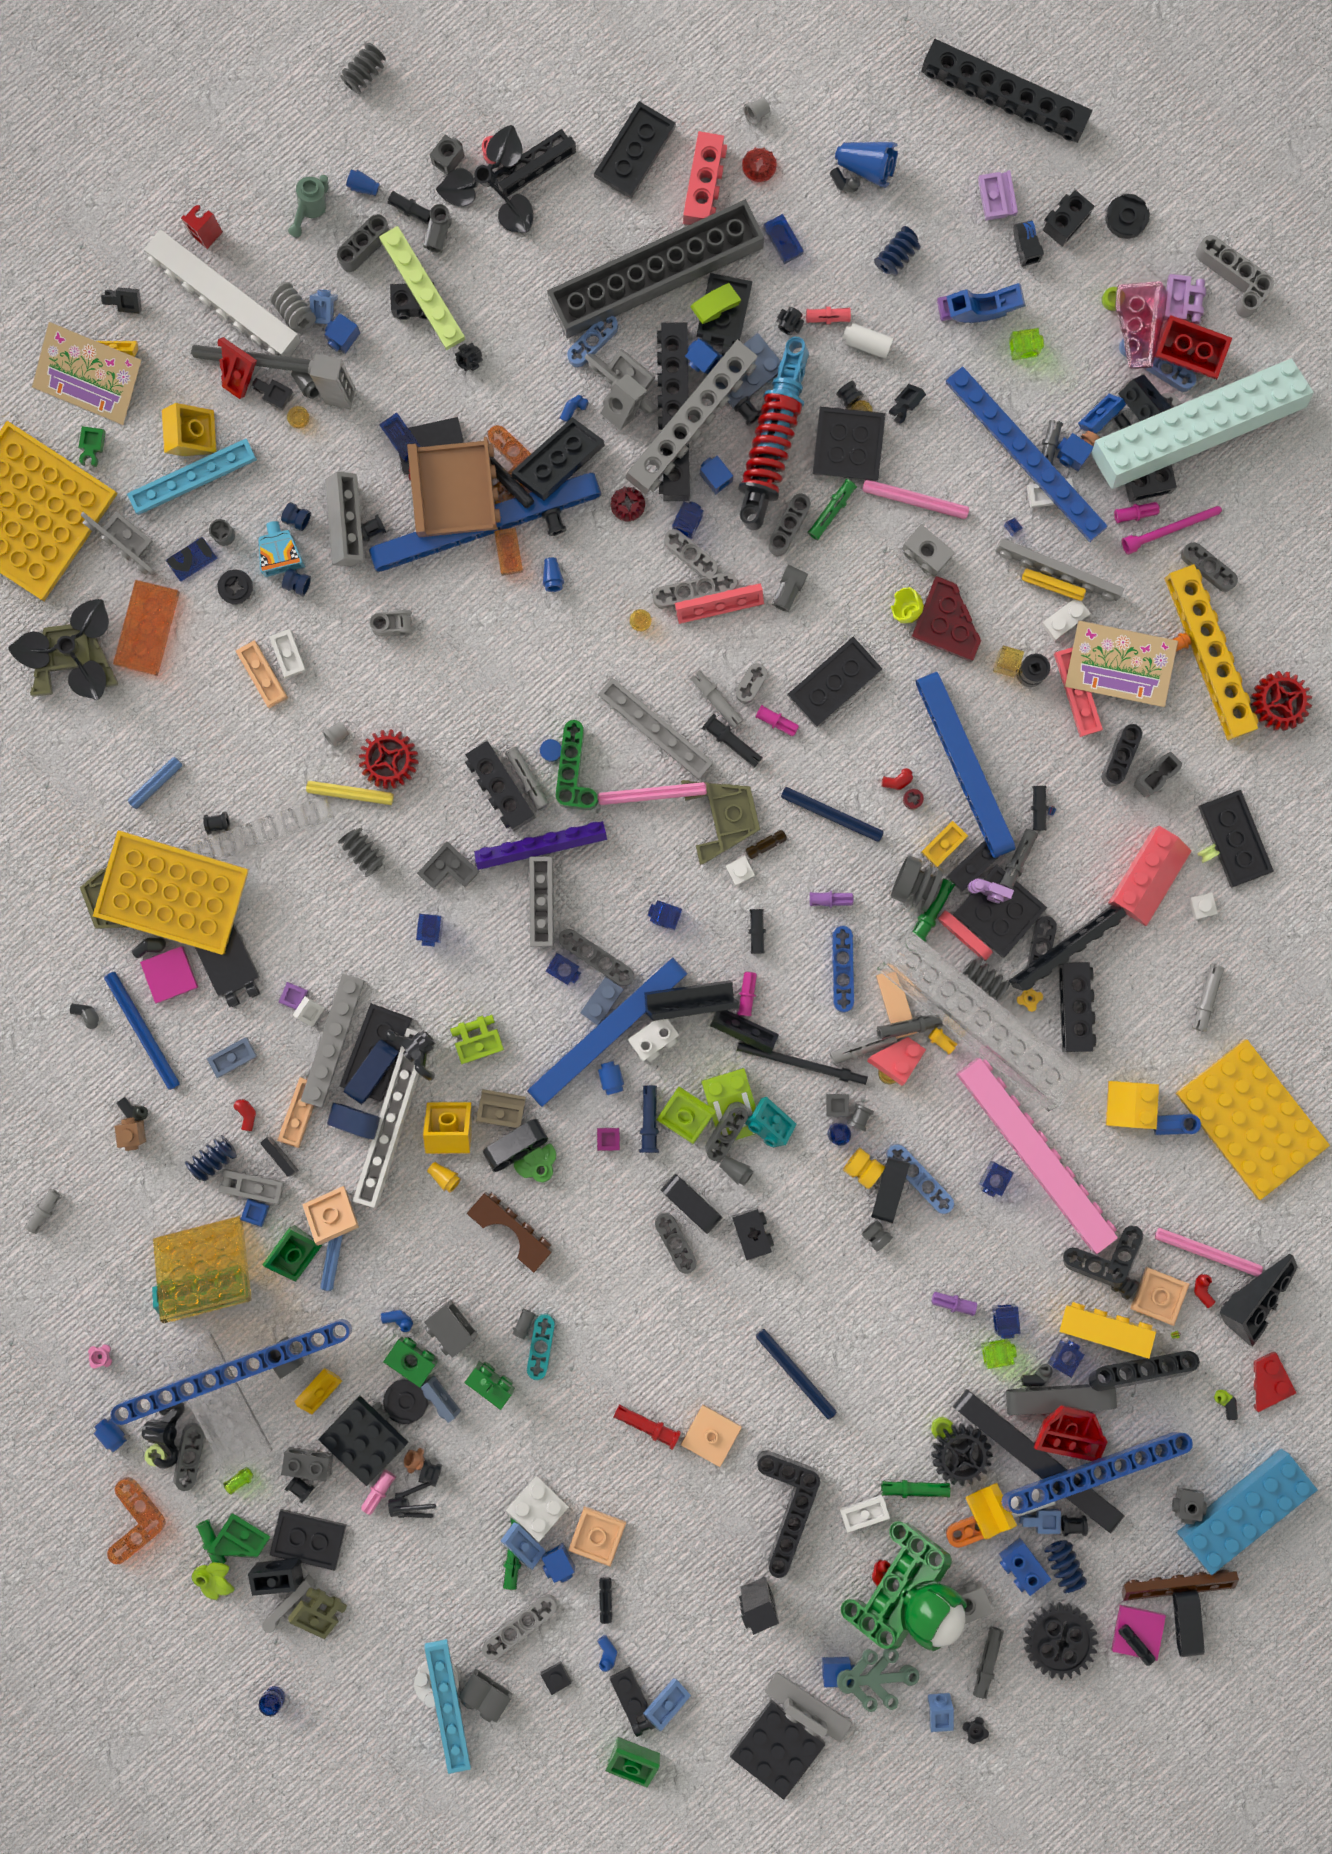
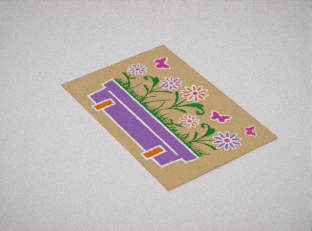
M49 322L32 387L124 425L141 360Z
M1078 620L1065 687L1165 707L1178 641Z

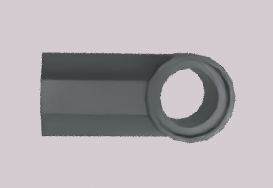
M436 204L431 208L430 221L423 244L425 249L435 253H442L447 231L452 223L449 210L443 204ZM440 214L446 215L442 221L436 220V217Z
M788 564L772 605L777 609L789 612L798 591H801L808 573Z

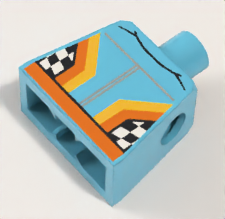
M278 521L267 523L268 535L258 538L261 573L268 577L285 573L289 568L294 570L306 568L290 531H281Z

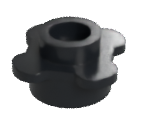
M976 1717L974 1721L963 1724V1730L968 1734L969 1743L975 1744L988 1738L989 1731L983 1725V1718Z

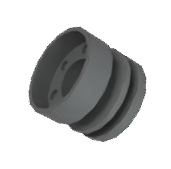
M907 855L890 897L905 903L909 896L912 895L914 896L912 906L915 908L922 899L920 910L926 912L939 893L944 869L937 867L934 874L931 875L933 865L929 864L923 872L921 871L922 860Z

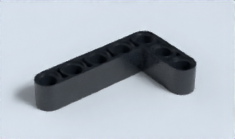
M765 1450L758 1454L756 1460L760 1473L794 1486L768 1557L769 1572L775 1578H782L787 1575L820 1485V1477L817 1470L809 1465ZM765 1458L773 1460L772 1466L768 1468L763 1467L761 1462ZM786 1466L794 1468L793 1474L789 1476L784 1475L782 1470ZM807 1474L815 1476L814 1482L810 1484L805 1483L803 1479ZM806 1496L808 1499L804 1505H798L796 1503L797 1497ZM797 1517L800 1522L797 1526H790L788 1524L789 1519ZM783 1539H790L792 1541L791 1546L783 1548L780 1543ZM780 1560L784 1562V1566L781 1569H775L772 1567L773 1563Z

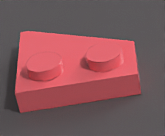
M907 1037L872 1055L867 1062L903 1086L926 1049Z

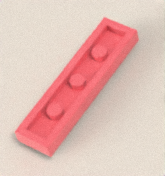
M760 583L675 603L678 623L681 624L763 605V589Z
M1072 647L1055 652L1054 656L1079 736L1083 737L1100 732L1103 728L1091 692L1065 687Z

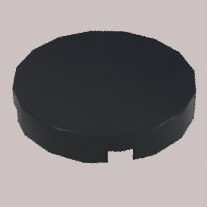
M1123 194L1113 199L1105 215L1107 227L1112 234L1125 239L1134 238L1141 234L1146 228L1150 217L1149 208L1147 209L1145 201L1134 194Z
M402 1378L393 1382L387 1388L383 1399V1406L390 1415L391 1420L399 1424H411L418 1421L425 1414L428 1400L425 1398L421 1387L419 1388L408 1379Z

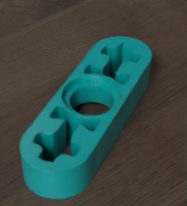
M546 1313L539 1315L534 1323L527 1364V1374L533 1380L544 1378L549 1364L555 1320L550 1314ZM544 1318L548 1319L547 1322L551 1324V1327H547L545 1335H550V1338L536 1336V1333L541 1334L542 1326L539 1325V1322H542ZM542 1340L546 1342L547 1350L544 1353H539L535 1350V1343ZM532 1355L539 1358L546 1357V1361L541 1359L540 1368L543 1371H540L538 1375L534 1374V1370L531 1369V1367H535L537 1358L533 1359Z

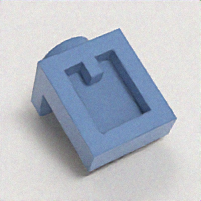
M319 289L317 293L310 295V309L316 316L315 323L328 325L330 321H333L334 301L338 300V295L331 294L330 290Z
M929 1694L931 1732L954 1731V1709L950 1694Z

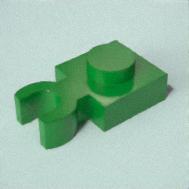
M82 426L78 446L80 450H84L79 457L81 465L85 466L86 459L92 458L91 465L97 467L98 459L96 452H103L106 434L104 429Z

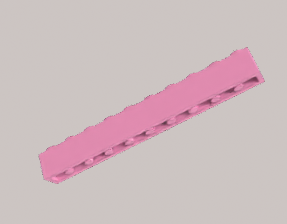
M976 1058L956 1075L1093 1253L1098 1254L1118 1238L1114 1233L1117 1231L1115 1226L1109 1220L1105 1221L1100 1215L1103 1211L1096 1202H1090L1087 1198L1089 1193L1082 1184L1077 1185L1073 1180L1075 1175L1068 1166L1064 1168L1059 1161L1062 1158L1054 1148L1050 1150L1046 1144L1048 1140L1040 1130L1037 1132L1032 1126L1034 1124L1032 1118L1027 1113L1023 1114L1018 1108L1020 1106L1019 1101L1013 1095L1009 1096L1004 1090L1007 1086L1000 1077L995 1078L991 1073L993 1068L986 1059L982 1061L981 1058Z

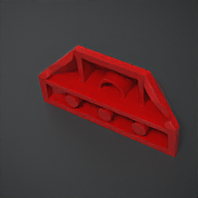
M1061 1405L1043 1420L1035 1439L1034 1448L1039 1451L1094 1461L1102 1457L1108 1442L1093 1412Z

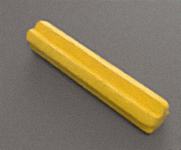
M1028 568L1024 570L1022 580L1078 601L1084 599L1086 589Z

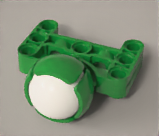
M896 1521L890 1526L889 1535L894 1542L902 1547L868 1603L865 1604L861 1600L847 1599L841 1605V1614L849 1623L883 1649L896 1650L900 1648L904 1639L910 1633L917 1644L927 1650L936 1651L941 1647L954 1643L961 1636L965 1627L966 1617L964 1609L967 1605L964 1598L956 1590L947 1585L938 1584L952 1564L951 1555L913 1525ZM904 1527L906 1530V1534L901 1539L899 1532L900 1529ZM922 1540L924 1547L923 1550L919 1552L917 1549V1544L919 1541ZM938 1554L942 1557V1562L939 1566L935 1563V1558ZM896 1579L899 1581L897 1591L893 1589V1583ZM854 1604L857 1607V1613L855 1616H853L851 1613V1609ZM873 1618L875 1626L873 1630H870L869 1621ZM888 1633H891L893 1637L890 1645L886 1640Z

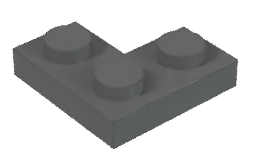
M446 841L417 874L435 889L448 873L466 887L480 871Z

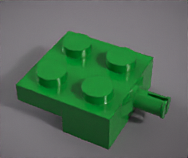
M479 1361L464 1383L501 1410L513 1394L515 1389L512 1386L513 1382L504 1375L500 1377L494 1372L495 1368L489 1363Z

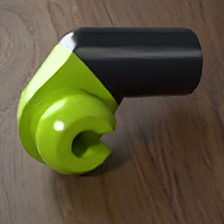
M1217 1390L1214 1400L1226 1408V1419L1237 1420L1236 1398L1226 1390Z

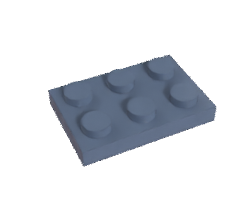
M759 333L744 343L747 348L758 356L755 362L757 367L750 376L746 374L743 377L742 381L744 383L736 393L732 391L728 395L730 398L728 403L733 409L741 399L746 396L751 397L778 375L781 361ZM736 366L729 367L733 373L739 372ZM721 382L715 383L716 387L719 389L726 388V386Z

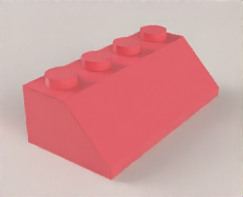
M1157 826L1153 828L1108 904L1122 907L1128 916L1147 926L1190 855V848L1178 836L1163 827Z

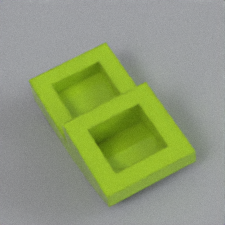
M730 283L706 294L694 302L690 308L700 322L704 324L719 318L722 312L738 306L741 299Z

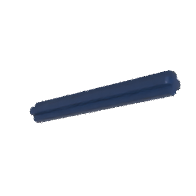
M785 787L781 794L782 799L874 841L879 842L882 839L883 830L789 787Z
M765 1329L759 1331L756 1335L757 1340L828 1420L833 1418L837 1413L834 1407Z

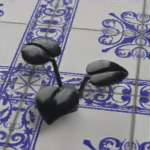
M509 125L499 130L488 142L486 155L489 160L496 162L495 164L478 166L474 172V177L464 168L454 169L436 187V191L447 202L455 206L464 207L475 200L476 193L474 188L478 186V183L484 187H492L506 202L498 211L500 224L508 231L521 233L529 232L532 227L534 213L530 201L521 194H515L509 200L494 184L496 174L493 169L499 167L500 163L504 167H512L522 157L523 148L515 127Z
M102 599L90 600L78 606L71 614L70 625L80 632L71 637H60L57 640V644L49 649L50 642L48 638L36 631L25 633L8 647V650L18 662L33 669L47 666L50 661L48 653H53L58 649L63 655L71 656L79 667L71 670L68 676V683L73 692L82 697L99 700L105 691L106 675L102 666L92 660L82 665L75 655L78 649L75 639L83 634L89 638H98L105 634L108 629L109 618Z

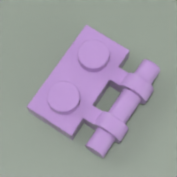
M1170 274L1167 279L1163 319L1167 320L1172 315L1186 320L1187 314H1190L1192 316L1191 323L1200 324L1201 316L1204 313V307L1202 306L1203 297L1206 296L1205 280L1197 279L1196 286L1191 285V276ZM1189 295L1194 297L1193 305L1188 304Z
M979 878L968 884L970 893L977 894L982 892L988 896L987 900L997 904L1011 899L1014 892L1012 889Z

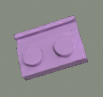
M1010 170L1005 173L997 172L979 175L978 183L985 221L1006 218L1010 215L1016 216L1018 210Z

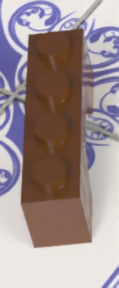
M485 1192L466 1214L482 1228L493 1224H502L512 1229L517 1235L520 1245L517 1259L534 1273L552 1253L553 1250L550 1248L552 1244L543 1236L541 1238L537 1237L533 1233L535 1229L526 1221L521 1223L516 1218L518 1214L510 1207L505 1209L500 1204L501 1199L496 1194Z

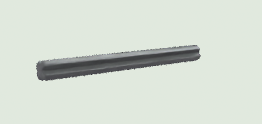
M202 345L192 346L191 354L194 358L219 361L222 358L221 348ZM244 351L257 360L255 366L308 373L311 361L309 359Z

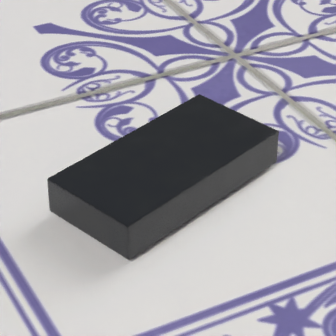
M271 1136L266 1137L260 1142L287 1177L293 1176L299 1171Z

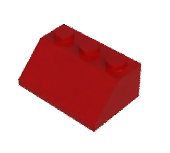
M1170 315L1158 339L1155 357L1217 380L1232 337Z

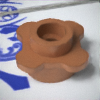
M1087 431L1080 437L1093 447L1095 440L1100 439L1097 434L1091 431Z
M418 1448L417 1451L409 1450L405 1455L404 1466L408 1468L407 1470L411 1474L415 1470H421L423 1467L424 1450L422 1448Z

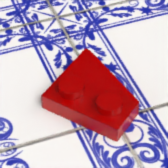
M222 337L217 341L218 346H221L222 358L219 359L222 371V387L241 399L245 397L257 360Z
M1273 1351L1254 1361L1255 1411L1260 1412L1296 1394L1276 1352Z

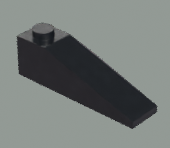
M1288 1254L1233 1294L1221 1307L1219 1313L1224 1323L1252 1347L1269 1323L1265 1320L1271 1309L1276 1310L1279 1293L1286 1291L1298 1268L1294 1256Z

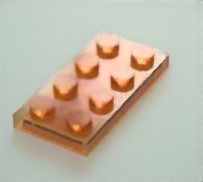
M135 580L113 665L158 676L180 594L178 590Z

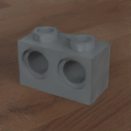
M289 1447L284 1452L281 1475L326 1482L331 1476L333 1454Z

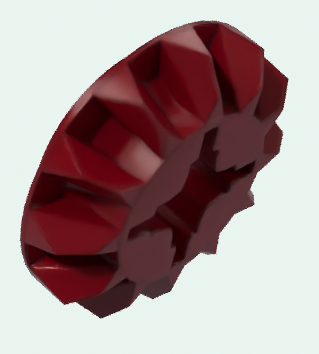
M624 486L616 490L615 494L611 497V510L622 521L631 522L637 520L645 510L644 496L642 492L634 487ZM626 496H628L631 502L634 501V504H631V512L628 511L625 505L622 506V503H625Z

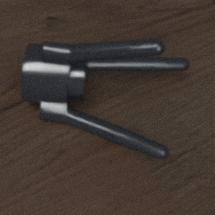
M426 1482L404 1492L395 1493V1498L388 1500L390 1517L433 1518L434 1515L432 1513L409 1511L435 1509L437 1507L436 1504L410 1506L408 1498L404 1499L405 1496L431 1486V1484Z

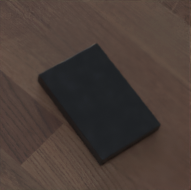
M458 417L405 428L418 447L464 443ZM398 450L403 474H410L409 457L405 459Z
M281 1509L269 1555L283 1559L300 1558L301 1563L335 1571L347 1524Z

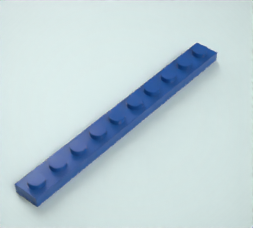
M963 366L946 380L949 388L1089 542L1093 541L1107 529L1108 525Z

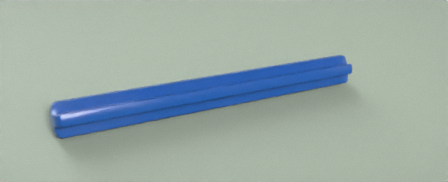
M115 972L107 974L104 980L169 1090L176 1088L180 1085V1082Z

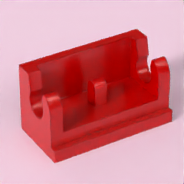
M196 205L186 216L183 215L181 219L190 235L208 249L223 231L214 214L209 210L201 218H197L196 213L200 211L201 207Z

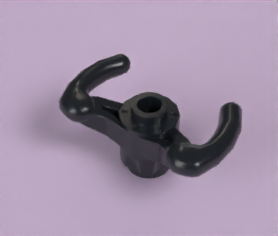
M392 1029L387 1030L385 1033L386 1037L391 1042L404 1047L405 1051L403 1054L410 1062L414 1061L416 1072L428 1081L434 1080L435 1073L428 1071L425 1066L427 1054L434 1049L435 1040L425 1030L418 1032L413 1038L401 1036Z
M183 1402L159 1411L160 1415L166 1416L160 1421H147L143 1426V1439L148 1440L149 1443L158 1444L169 1456L167 1460L159 1457L154 1460V1464L159 1468L167 1469L177 1462L179 1450L174 1443L177 1436L175 1426L177 1420L185 1411Z

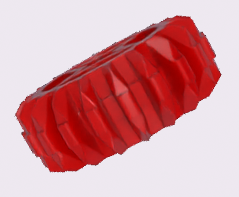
M1277 671L1275 675L1270 673L1266 676V679L1262 678L1259 680L1260 685L1254 687L1257 693L1251 695V698L1256 700L1251 703V707H1257L1254 713L1261 716L1258 722L1261 723L1266 720L1265 727L1268 728L1273 724L1274 731L1279 730L1280 727L1282 731H1286L1288 727L1293 729L1297 727V723H1303V717L1309 716V712L1306 709L1312 708V705L1307 703V701L1313 697L1306 695L1310 688H1303L1302 685L1305 683V680L1297 682L1298 675L1295 674L1290 678V672H1285L1282 675L1281 671ZM1280 685L1288 687L1292 692H1286ZM1270 688L1271 701L1267 704L1266 695ZM1281 698H1289L1282 704L1278 703L1274 705V703L1278 702V700ZM1296 698L1297 706L1293 714L1292 701ZM1270 710L1278 711L1280 716L1283 715L1284 718L1274 715Z
M392 729L389 730L388 736H386L384 730H381V737L373 733L372 736L375 739L373 742L368 738L365 740L369 744L368 748L361 746V750L366 752V754H359V758L365 760L359 763V767L366 768L362 774L364 776L370 774L367 779L370 783L376 779V787H379L383 782L384 789H388L389 783H391L393 789H396L397 781L404 786V777L408 780L412 779L408 774L409 771L416 773L417 770L411 766L419 764L418 760L412 759L418 756V752L411 751L415 748V744H408L410 741L408 736L402 739V732L399 731L394 737ZM384 743H397L402 748L392 751L387 750ZM378 748L380 756L374 761L375 764L372 765V755ZM384 751L390 757H394V759H392V765L394 766V768L387 762H384V760H386V755ZM406 754L405 765L403 769L399 771L397 766L398 761L401 758H403L402 755ZM389 768L394 775L388 777L381 776L375 771Z

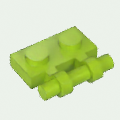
M482 1015L477 1017V1020L468 1023L461 1022L457 1027L450 1029L453 1037L461 1035L463 1040L454 1043L461 1065L504 1050L498 1029L489 1031L487 1025L495 1023L493 1015L486 1017ZM480 1028L482 1034L472 1038L469 1037V1031Z

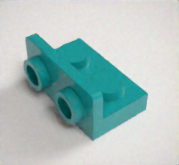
M768 1097L760 1099L752 1116H748L745 1122L750 1131L756 1133L764 1140L767 1146L773 1148L786 1145L797 1125Z

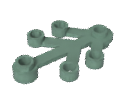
M866 1649L863 1652L862 1658L852 1670H843L838 1674L837 1686L845 1694L853 1693L862 1702L864 1709L868 1712H873L877 1709V1700L872 1696H867L859 1687L868 1685L880 1697L886 1708L894 1710L898 1706L897 1697L889 1694L880 1684L903 1682L908 1686H912L919 1681V1672L911 1665H904L899 1672L882 1673L889 1663H895L898 1660V1651L885 1649L883 1656L878 1661V1654L872 1649ZM893 1652L892 1658L889 1659V1654ZM872 1653V1659L868 1661V1656ZM868 1664L874 1665L867 1675H860ZM913 1673V1677L909 1680L910 1674ZM851 1679L850 1684L847 1686V1681ZM893 1698L892 1704L888 1705L889 1700ZM872 1700V1705L867 1707L868 1702Z

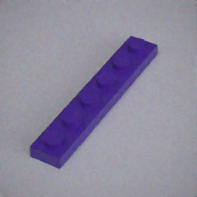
M591 822L580 827H569L558 832H548L537 837H526L520 841L505 842L498 846L481 848L474 851L477 869L481 870L528 859L529 857L608 840L604 822Z

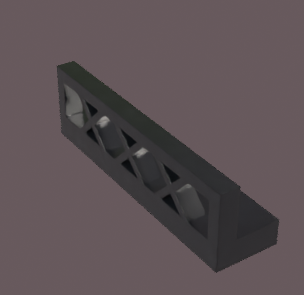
M560 129L523 153L516 165L512 167L503 166L495 171L496 181L494 184L506 197L510 196L575 154V141L571 136L567 137L563 129ZM559 138H562V142L552 147L553 142H555ZM539 151L545 152V153H543L542 155H540V156H538L537 158H535V154H536L537 152H539ZM520 163H526L525 166L521 167L516 171L517 165H519ZM503 174L509 175L500 182L497 179Z
M731 980L644 992L646 1014L652 1021L739 1008V1002L733 995V982Z

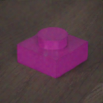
M597 1128V1151L620 1150V1128Z

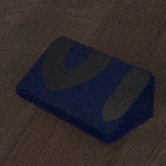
M201 537L166 559V562L179 581L182 582L218 558L207 541Z

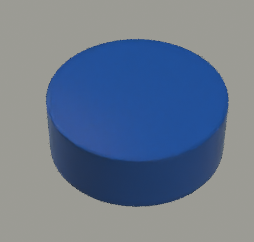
M554 739L545 740L540 746L542 758L548 762L557 761L561 754L560 743Z

